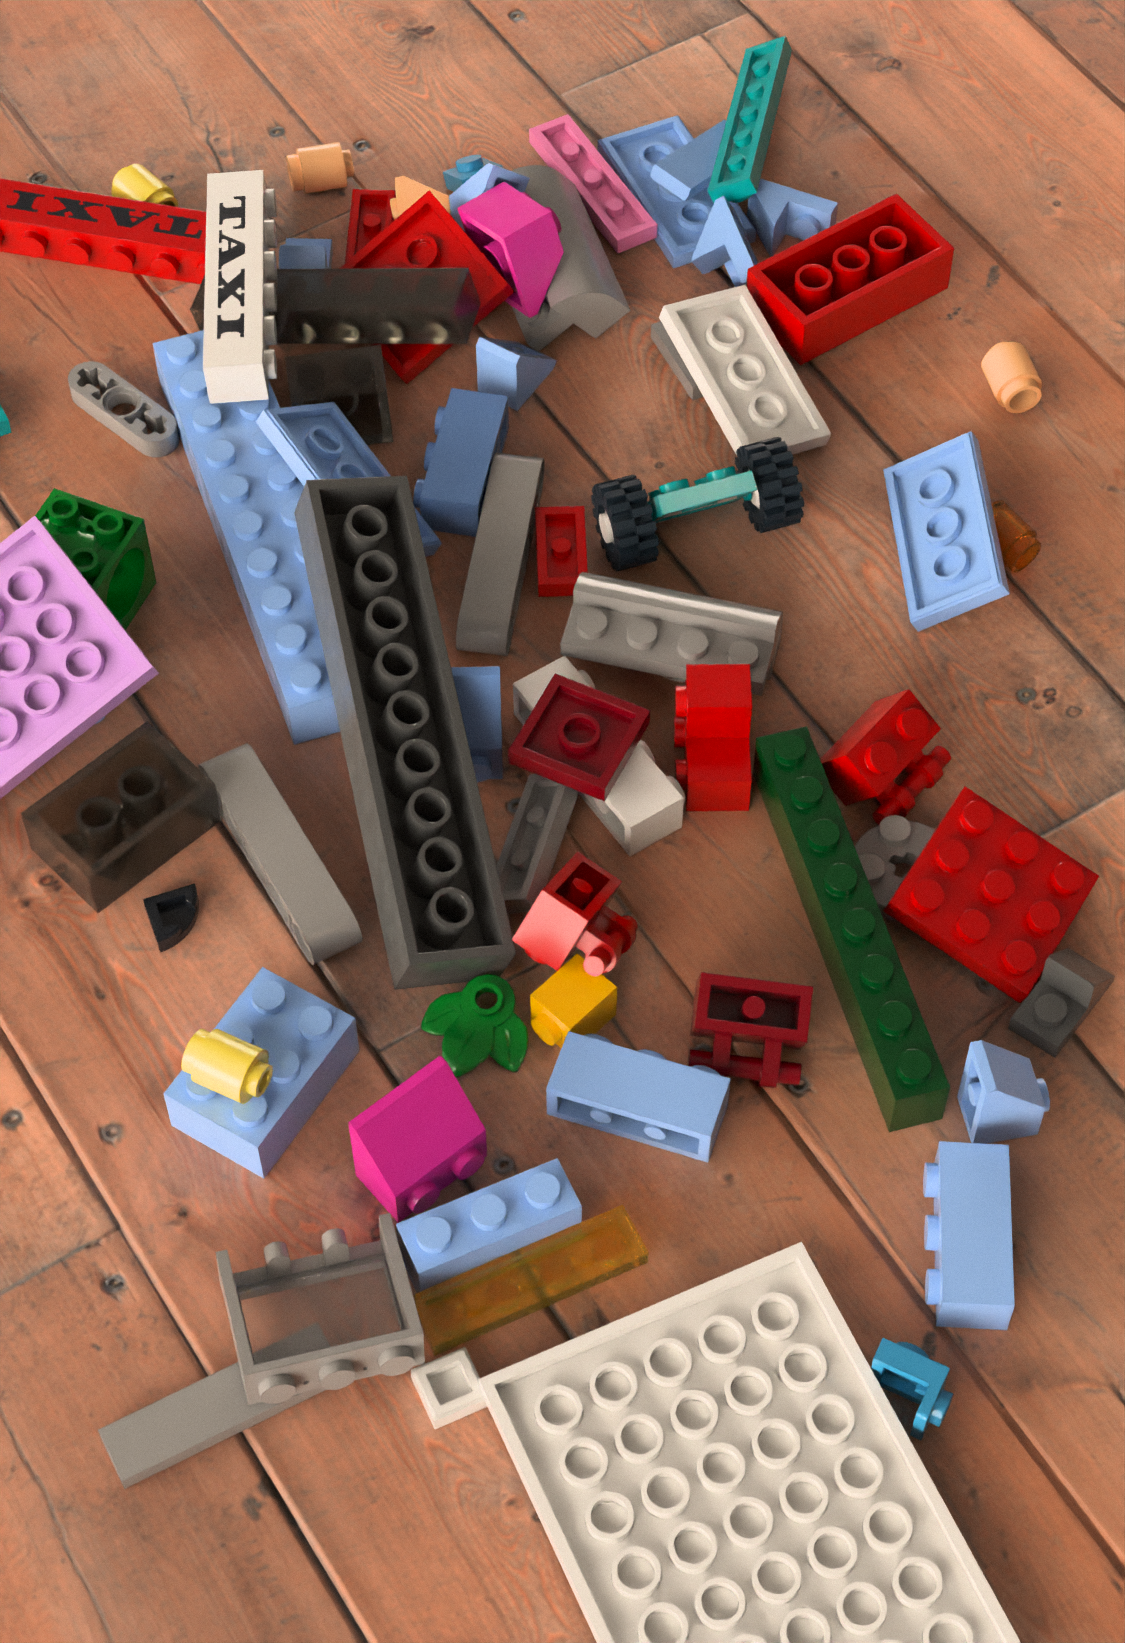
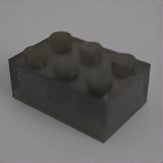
M147 721L21 813L31 849L97 913H100L222 820L215 783Z

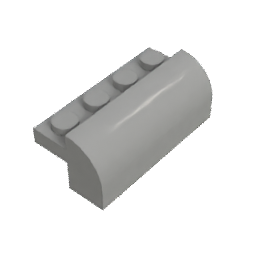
M530 165L512 170L513 172L530 178L525 192L540 205L550 207L557 215L562 228L558 235L564 251L538 314L528 318L512 307L524 338L530 347L539 352L572 324H575L596 339L631 310L579 192L573 182L553 168L542 165Z
M581 572L573 589V605L560 642L561 655L681 680L686 679V664H750L752 694L762 696L766 679H771L781 642L783 611Z

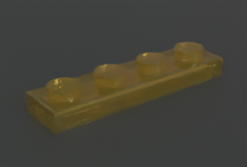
M620 1205L414 1294L413 1297L424 1336L433 1355L436 1356L648 1263L649 1252L624 1205Z

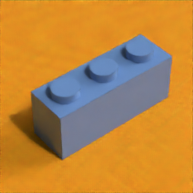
M451 388L446 407H438L435 418V435L438 436L435 443L428 442L424 457V470L427 471L425 479H417L413 496L414 507L420 508L421 516L433 531L476 537L495 452H503L509 430L508 396Z

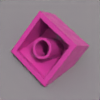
M502 182L457 209L465 233L515 291L504 301L528 318H532L539 312L564 253L558 235L562 228L557 215L550 207L540 205L526 192L521 193L506 182Z
M438 1056L348 1122L355 1174L398 1223L412 1212L419 1214L427 1210L437 1200L441 1190L457 1178L464 1180L472 1176L482 1166L487 1156L486 1129L448 1063L441 1056Z

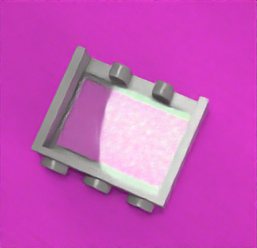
M390 1213L379 1215V1241L348 1247L344 1230L339 1228L330 1229L322 1235V1254L291 1261L286 1243L280 1241L272 1242L264 1248V1267L234 1274L228 1251L215 1252L220 1287L224 1297L248 1405L261 1402L278 1404L289 1400L295 1394L320 1388L337 1390L350 1385L354 1380L379 1374L396 1376L409 1371L414 1366L425 1364L424 1333Z

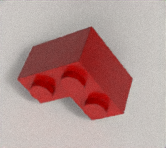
M686 664L685 686H675L676 717L673 720L674 748H684V759H675V779L683 791H685L686 811H749L752 785L749 739L752 716L750 664Z

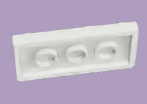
M746 285L663 306L659 319L735 454L740 446L774 437H780L782 441H785L787 451H791L792 455L827 444L831 436L829 428Z

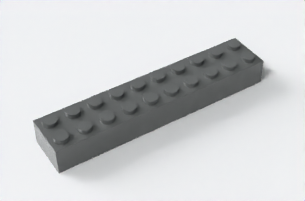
M407 476L306 480L294 514L394 990L469 982L473 978L484 974L500 977L516 955V950L512 941L511 928Z

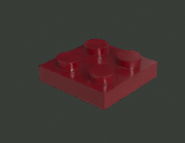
M555 673L509 748L508 763L605 802L650 724L651 710Z

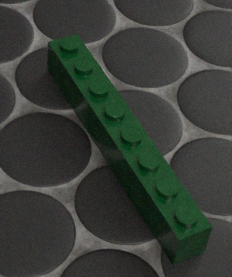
M805 726L756 737L753 776L888 1131L893 1132L943 1119L950 1085L809 730Z

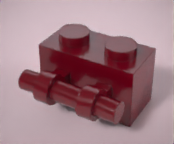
M701 972L696 981L690 1036L713 1038L712 1052L690 1049L687 1066L702 1065L712 1068L724 1077L759 1080V1086L776 1088L777 1083L799 1086L802 1064L780 1061L782 1047L800 1050L808 1041L813 986ZM731 1042L763 1045L762 1058L730 1054Z

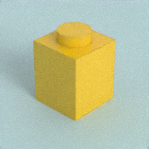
M578 954L572 957L530 994L531 1026L537 1036L551 1046L557 1044L562 1048L568 1031L581 1035L596 1034L617 1012V986L602 974L599 976L587 974L583 968L584 959Z

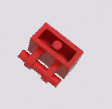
M910 689L875 701L820 758V761L833 792L845 806L876 797L881 805L872 816L875 822L880 825V822L885 817L891 815L905 818L915 807V798L925 788L934 787L943 777L942 769L950 762L951 755L942 746H935L928 755H924L921 751L941 728ZM905 769L909 775L900 785H897L893 780Z
M577 851L541 890L512 941L524 948L526 954L531 959L540 964L549 965L556 971L563 966L578 948L585 953V960L583 962L585 972L591 976H599L602 973L611 971L620 961L622 954L627 952L634 944L638 924L633 917L629 915L621 916L607 907L623 881Z

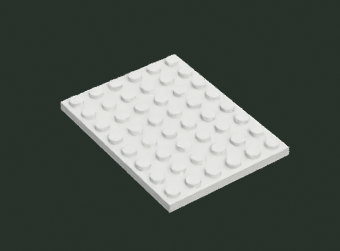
M802 1242L479 1379V1385L486 1399L488 1409L597 1643H1021Z

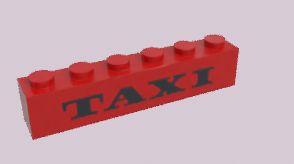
M0 178V251L205 285L206 212Z

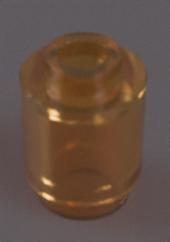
M997 500L991 504L1004 568L1008 567L1013 573H1016L1026 568L1036 558L1041 550V543L1036 539V531L1003 500Z

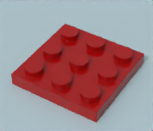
M430 190L323 282L406 384L412 381L515 292Z
M964 786L883 911L1012 999L1021 1003L1035 985L1044 969L1046 959L1056 950L1098 880L1099 875Z

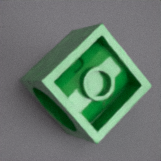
M54 488L35 516L46 527L126 630L156 584L144 519Z

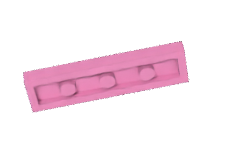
M568 114L529 129V143L548 167L555 169L575 184L590 220L617 254L657 238L658 224Z

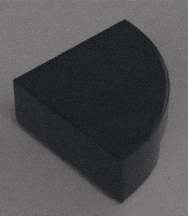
M195 883L143 899L160 952L168 950L181 942L192 930L199 912V900Z

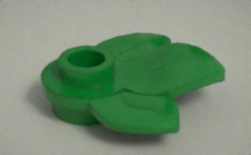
M492 974L480 975L470 980L462 992L441 995L429 1005L421 1024L423 1031L436 1036H444L442 1056L456 1078L474 1070L486 1061L489 1055L500 1066L515 1073L523 1064L527 1054L529 1042L528 1029L524 1022L514 1013L516 998L512 987L505 979ZM487 992L495 994L497 1002L492 1008L483 1009L477 1005V1001L482 994Z

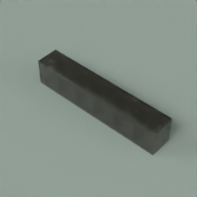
M469 268L277 269V280H269V283H275L277 312H269V316H275L277 344H467L481 304ZM205 276L190 308L200 331L204 330Z

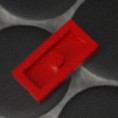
M584 506L535 507L538 597L573 596V589L580 573H588Z

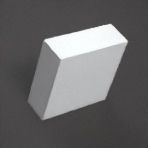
M466 1347L410 1370L412 1381L434 1429L488 1407L479 1385L480 1377Z

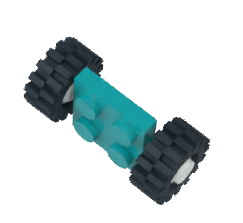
M774 437L740 446L736 451L737 457H735L737 471L734 466L705 474L706 477L695 480V486L691 487L689 486L688 479H681L661 485L658 490L649 492L647 495L645 489L642 490V483L636 478V475H629L595 484L592 487L593 495H591L592 503L595 507L592 509L593 516L597 520V525L595 526L597 533H600L601 536L600 543L602 549L606 550L605 556L608 562H611L612 569L618 572L657 561L659 541L655 534V530H657L656 523L734 503L741 498H744L743 507L745 511H749L748 518L751 524L754 523V529L757 532L764 533L800 523L804 515L801 508L804 507V499L800 495L803 488L802 483L798 482L797 475L799 471L797 466H793L794 457L791 451H787L786 442L782 441L780 437Z

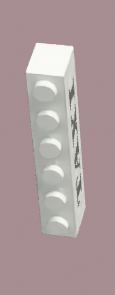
M263 170L207 174L203 371L210 404L268 400L269 379H277L275 349H269V345H277L275 316H269V312H277L275 283H269V280H277L275 251H269V248H277L275 220L269 219L270 217H277L275 189H266Z

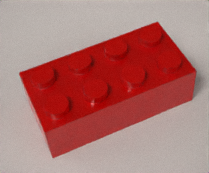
M896 193L748 268L746 287L779 344L800 365H803L946 290L949 286L954 247Z

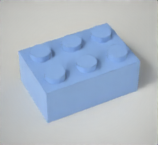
M262 967L214 1029L222 1030L268 1051V1064L273 1066V1073L265 1092L260 1097L253 1096L247 1103L242 1104L193 1082L191 1074L181 1070L163 1094L171 1126L264 1179L360 1050L355 1017Z

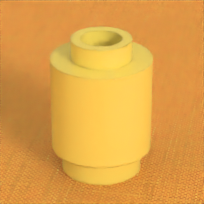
M132 164L122 168L113 179L112 197L178 207V201L174 197L173 190L141 164Z
M199 1029L190 1039L184 1051L181 1064L182 1070L191 1074L193 1082L242 1104L247 1103L253 1096L260 1097L267 1089L273 1073V1066L268 1064L269 1054L267 1050L219 1029H214L211 1032Z

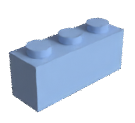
M568 1031L546 1087L547 1115L708 1163L728 1107L731 1078L721 1076L717 1071L706 1066L694 1065L690 1067L666 1060L664 1056L652 1050L642 1049L635 1051L618 1046L601 1035H581Z
M939 1141L934 1163L925 1162L923 1174L924 1197L934 1198V1215H926L924 1248L925 1250L935 1251V1269L926 1270L925 1303L927 1305H936V1327L1007 1330L1015 1307L1009 1145Z
M558 1158L396 1224L397 1240L404 1265L421 1303L582 1237V1205Z

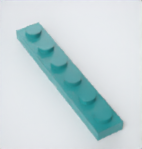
M786 35L745 50L708 187V193L713 203L722 196L728 202L739 203L757 193L792 53Z

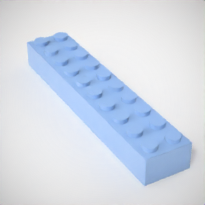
M204 330L152 343L160 386L169 410L176 419L179 437L293 744L296 745L340 732L294 514L304 486L256 423L263 410L280 408L271 384L269 382L268 400L210 404L203 371Z

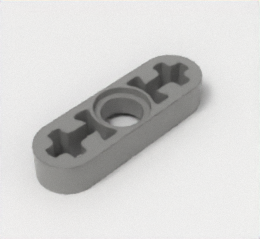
M88 361L76 365L69 372L68 383L73 402L142 454L149 457H163L171 454L178 447L179 434L175 417L107 366L99 362ZM122 403H129L136 407L131 413L126 415H117L111 412L115 406ZM147 428H148L150 431H152V433H150L149 435H148V432H147Z

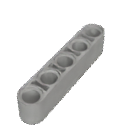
M496 452L494 454L456 631L457 650L508 656L535 528V507H539L545 469L544 458Z
M246 743L199 764L200 776L210 798L307 960L314 965L361 943L363 937L354 913L252 747Z

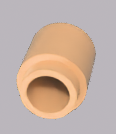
M339 142L296 149V154L286 155L287 170L293 192L303 190L304 194L344 188L347 187V177L354 176L350 150H342Z
M1001 342L994 345L984 356L981 368L998 404L1005 407L1011 413H1022L1030 410L1041 399L1042 381L1025 346L1018 342Z

